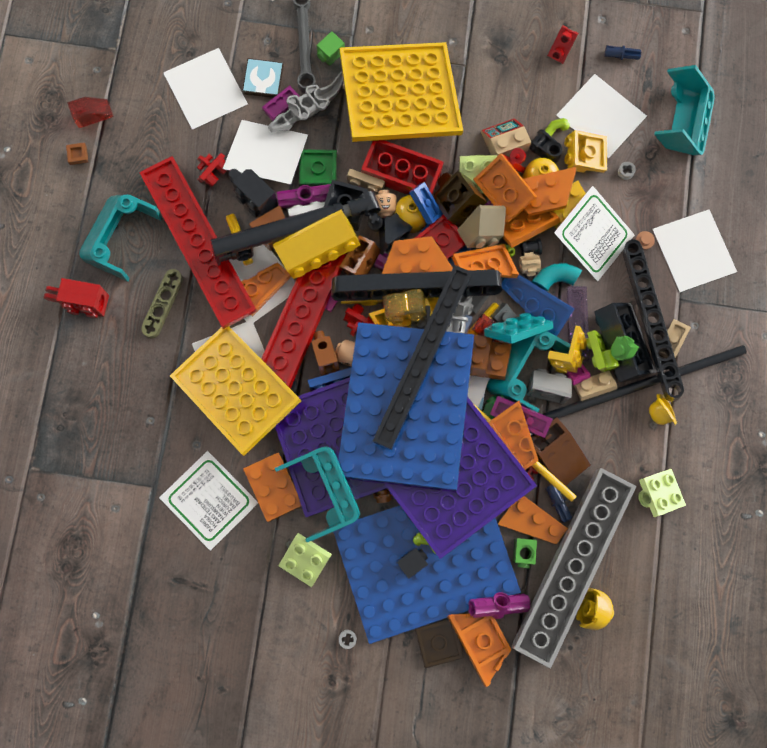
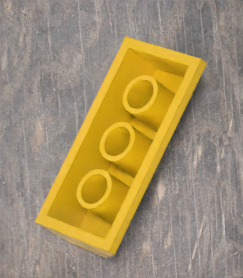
M342 210L273 244L285 269L293 279L302 277L305 273L317 269L323 264L335 260L339 256L351 252L360 246L356 233Z

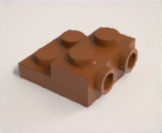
M474 335L470 375L505 380L512 344L493 342V338Z

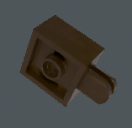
M459 170L454 175L448 172L442 174L438 180L440 189L433 195L447 220L458 227L466 221L479 205L487 203L472 180Z

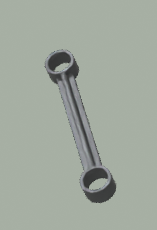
M293 0V6L297 10L301 71L297 82L299 90L305 93L306 87L300 84L303 79H310L313 81L312 85H316L315 76L311 73L308 9L311 6V1L308 0L307 3L300 5L296 3V0Z

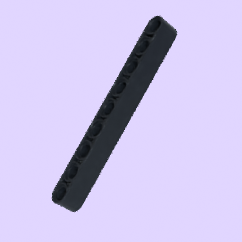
M631 239L625 244L623 258L663 395L667 401L676 402L684 393L683 382L642 245L638 240ZM634 248L637 252L631 253L628 249ZM639 265L642 269L635 270L633 266ZM644 282L647 285V287L642 288L638 285V283ZM648 299L652 304L646 305L643 300ZM648 317H655L657 322H650ZM659 334L662 337V340H655L653 335ZM665 352L668 358L662 359L658 353ZM664 370H670L673 376L667 377L664 374ZM669 388H675L678 391V395H672L669 392Z
M469 270L472 272V277L462 297L500 294L503 290L501 273L498 270ZM451 271L335 276L331 280V297L335 301L439 298Z

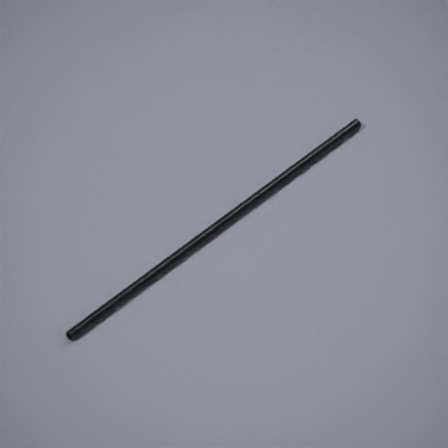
M744 345L680 366L678 367L680 376L747 353ZM670 370L664 372L667 377L673 376ZM654 375L619 387L616 390L543 413V415L553 420L557 417L561 418L660 384L658 375Z

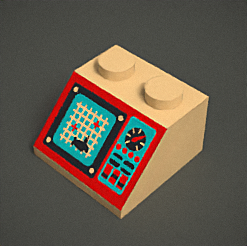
M516 119L481 130L491 155L498 156L502 153L510 157L513 149L521 148L527 152L531 145V140L524 125Z

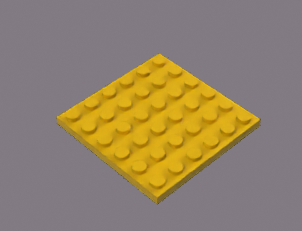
M446 42L340 48L339 53L352 142L463 134Z

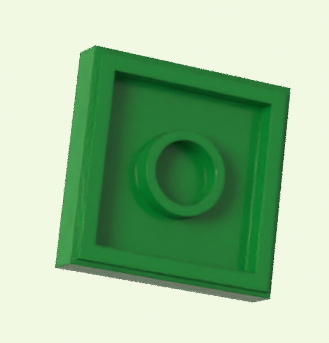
M303 149L300 156L299 186L331 184L332 180H336L337 150Z

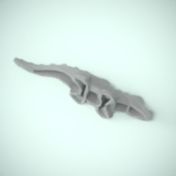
M342 71L326 87L319 88L318 85H310L306 87L305 94L302 96H289L287 99L289 110L279 114L269 124L268 129L271 132L288 131L295 122L306 120L319 111L325 110L337 96L343 85Z

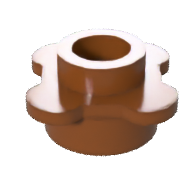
M388 489L373 494L377 503H386L392 500V494Z

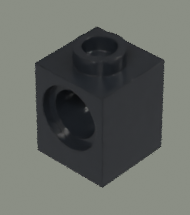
M415 547L397 560L396 563L407 578L410 579L428 565L425 561L428 557L422 549L417 550Z

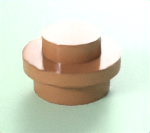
M640 232L636 237V240L641 243L643 250L650 249L654 245L655 239L650 232Z

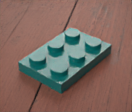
M522 313L517 318H508L505 322L493 323L491 327L484 329V336L512 344L553 329V321L546 320L545 317L531 316L530 313Z

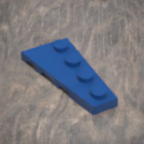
M520 274L517 278H504L502 281V288L526 313H530L534 317L541 316L545 317L546 320L553 321V329L548 330V332L555 336L559 335L575 310L572 306Z

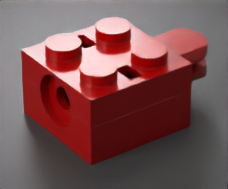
M61 278L59 288L46 286L45 291L48 293H45L43 298L60 303L61 307L66 309L68 313L74 315L85 313L86 316L91 318L104 317L109 295L100 285Z

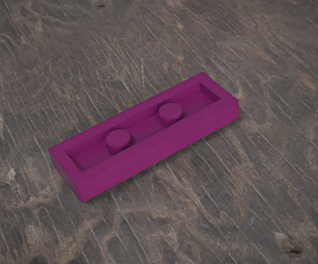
M497 396L490 415L496 417L515 403ZM521 406L529 431L545 438L553 419Z

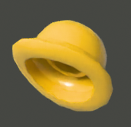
M657 394V400L649 407L651 418L658 425H665L671 422L676 425L675 414L669 401L665 399L664 395Z

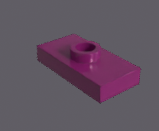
M289 85L266 103L262 110L274 121L279 114L289 110L287 104L289 96H300Z

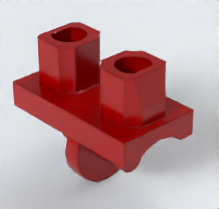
M562 25L547 56L563 64L579 33Z
M513 149L510 157L504 155L518 174L519 172L524 173L526 168L520 165L526 158V153L523 149Z
M222 153L212 163L209 162L213 158L210 154L206 157L201 155L198 157L200 164L197 168L200 171L204 167L207 168L197 179L200 183L205 182L210 187H213L219 179L212 171L215 168L221 174L227 171L223 169L226 161L224 160L225 155Z
M357 303L352 308H347L343 319L348 323L347 327L352 329L350 335L353 337L357 333L358 322L375 324L370 316L366 318L362 315L364 308Z

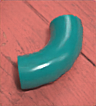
M567 263L552 264L543 268L534 277L532 282L548 292L549 288L556 282H565L573 286L582 270Z

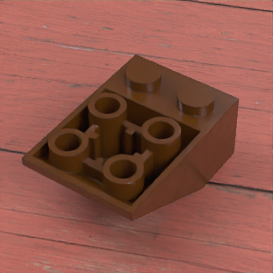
M558 417L552 421L545 438L537 434L532 437L538 462L565 486L591 465L569 430Z

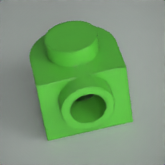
M628 336L616 337L611 346V354L617 360L631 359L639 346L634 344V340Z

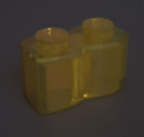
M421 289L383 297L385 317L392 324H401L406 319L417 321L427 315L424 293Z

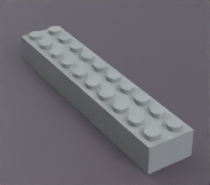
M602 468L595 470L530 605V610L527 612L514 638L511 648L551 669L637 486Z

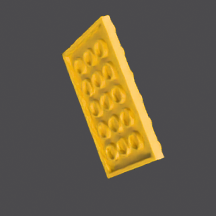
M229 326L225 329L221 327L170 375L243 456L301 402V399Z

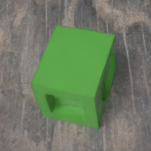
M514 539L512 563H518V567L530 568V565H535L537 540ZM522 548H526L529 551L527 559H523L520 556Z

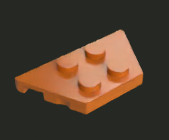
M576 167L524 178L523 180L537 196L536 199L523 209L527 215L533 216L566 208L576 175Z
M430 236L394 241L382 274L452 271L453 267L433 237Z
M470 614L448 615L447 617L483 685L488 687L493 676L502 666L503 660L507 658L512 650L498 623L492 616L473 618Z

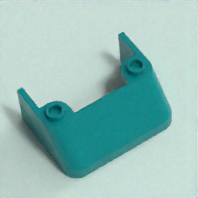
M696 65L668 69L667 73L674 81L671 95L677 101L672 130L655 131L654 135L666 149L690 155H703L714 105V91Z
M114 195L109 197L80 249V257L84 262L128 282L130 278L124 270L107 263L110 258V250L106 245L123 214H130L138 210L161 221L162 216L158 208L131 195Z
M548 331L512 343L505 380L490 378L486 386L488 392L494 396L501 397L503 395L505 399L514 403L520 400L521 406L539 412V408L523 400L527 388L522 381L517 379V376L534 347L543 351L552 348L560 353L569 354L571 344Z
M318 448L275 468L277 472L301 462L307 472L315 473L319 471L332 500L334 508L330 509L326 515L329 527L310 535L305 539L307 543L352 524L359 518V508L337 457L331 448Z

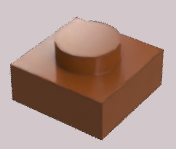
M85 143L66 145L67 158L70 165L89 163Z

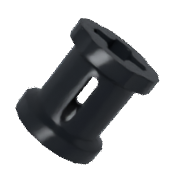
M537 238L535 241L520 243L521 255L524 256V253L530 252L541 255V239Z

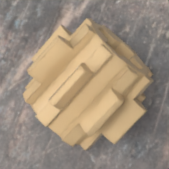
M533 252L524 253V256L519 259L520 272L527 274V276L536 275V272L541 270L540 257L533 254Z

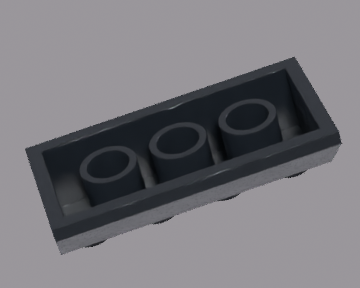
M631 302L611 303L594 311L595 321L600 327L601 337L606 344L607 350L611 349L616 337L623 336L632 338L634 344L639 346L631 359L618 360L619 367L614 368V374L618 381L627 382L656 373Z

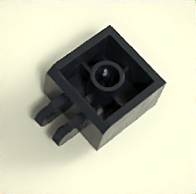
M237 169L229 171L230 181L234 186L233 191L237 195L236 199L240 204H246L249 207V212L255 218L257 216L261 217L278 207L275 192L252 169H246L242 173Z

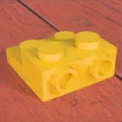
M574 130L565 138L564 146L567 147V154L565 155L564 162L568 164V168L576 167V171L582 173L587 170L600 173L607 171V136Z

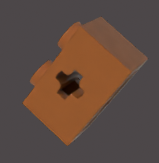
M359 235L360 246L348 252L340 268L347 275H367L380 254V249L375 242Z

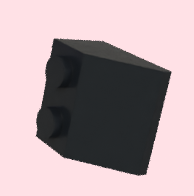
M332 180L324 207L333 206V204L339 202L345 205L347 201L358 199L361 194L368 192V189ZM363 215L354 218L346 217L353 229L358 231Z

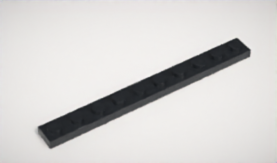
M454 265L373 439L374 443L389 450L393 449L472 277L471 271Z

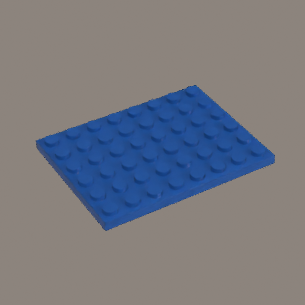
M358 322L338 459L345 478L457 491L474 334L445 333L393 449L389 450L374 443L373 439L424 329Z
M401 506L358 519L352 524L333 531L369 644L442 620L450 614L468 611L470 599L494 597L499 592L507 595L521 593L496 518L441 559L434 554L429 545L421 544L416 546L414 544L413 537L419 533V530ZM415 547L417 550L422 549L428 557L425 560L428 565L408 579L396 561Z

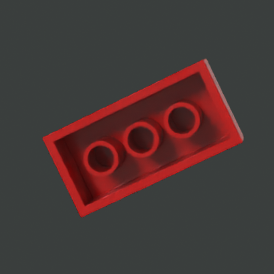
M374 140L362 166L361 173L384 180L385 187L410 195L409 192L416 186L425 182L433 196L443 170L444 161L385 140Z

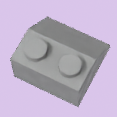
M545 369L533 370L530 375L526 395L564 404L571 398L572 379L566 378L567 376L561 373L549 374Z

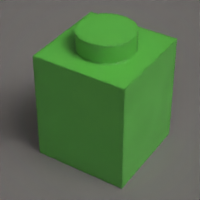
M330 32L317 44L318 58L329 66L332 65L340 57V48L345 47V43L333 32Z

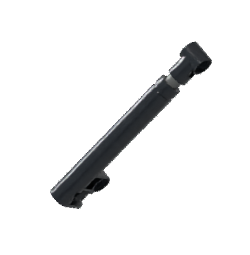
M368 191L361 194L358 199L347 201L345 205L339 202L333 204V206L329 205L214 238L210 241L218 266L221 265V262L230 259L246 261L254 256V247L282 240L339 210H342L346 217L354 218L363 214L365 216H373L374 213H379L381 208L375 193Z

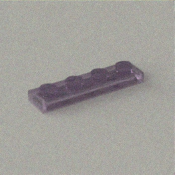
M568 286L567 304L575 308L568 319L569 344H571L576 326H580L585 338H589L587 334L589 332L587 286ZM588 345L585 350L582 349L581 356L583 361L590 360Z

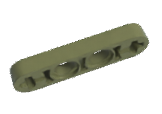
M170 269L164 275L142 324V333L147 338L153 339L160 334L182 285L183 277L176 269ZM176 275L178 280L173 281L172 287L174 289L169 287L171 284L170 276L174 277ZM164 291L171 292V297L168 300L161 298V294ZM162 308L164 311L163 315L155 317L153 314L154 310ZM152 318L153 320L158 321L159 323L157 324L156 322H154L153 328L155 329V331H151L150 334H148L149 332L147 331V327H152L153 322L152 320H150Z

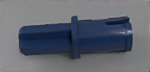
M606 45L604 57L620 58V60H623V58L639 60L642 52L640 49L625 48L624 45L622 47Z
M553 485L545 488L553 503L551 506L555 507L561 522L564 523L571 520L572 516L565 503L566 499H563L560 491Z

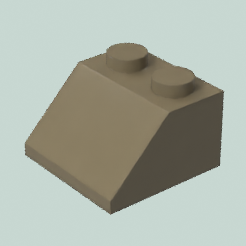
M479 205L457 230L467 248H486L498 245L499 240L504 236L506 208L505 206Z

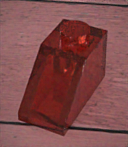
M82 97L67 102L72 118L78 128L114 117L107 99Z

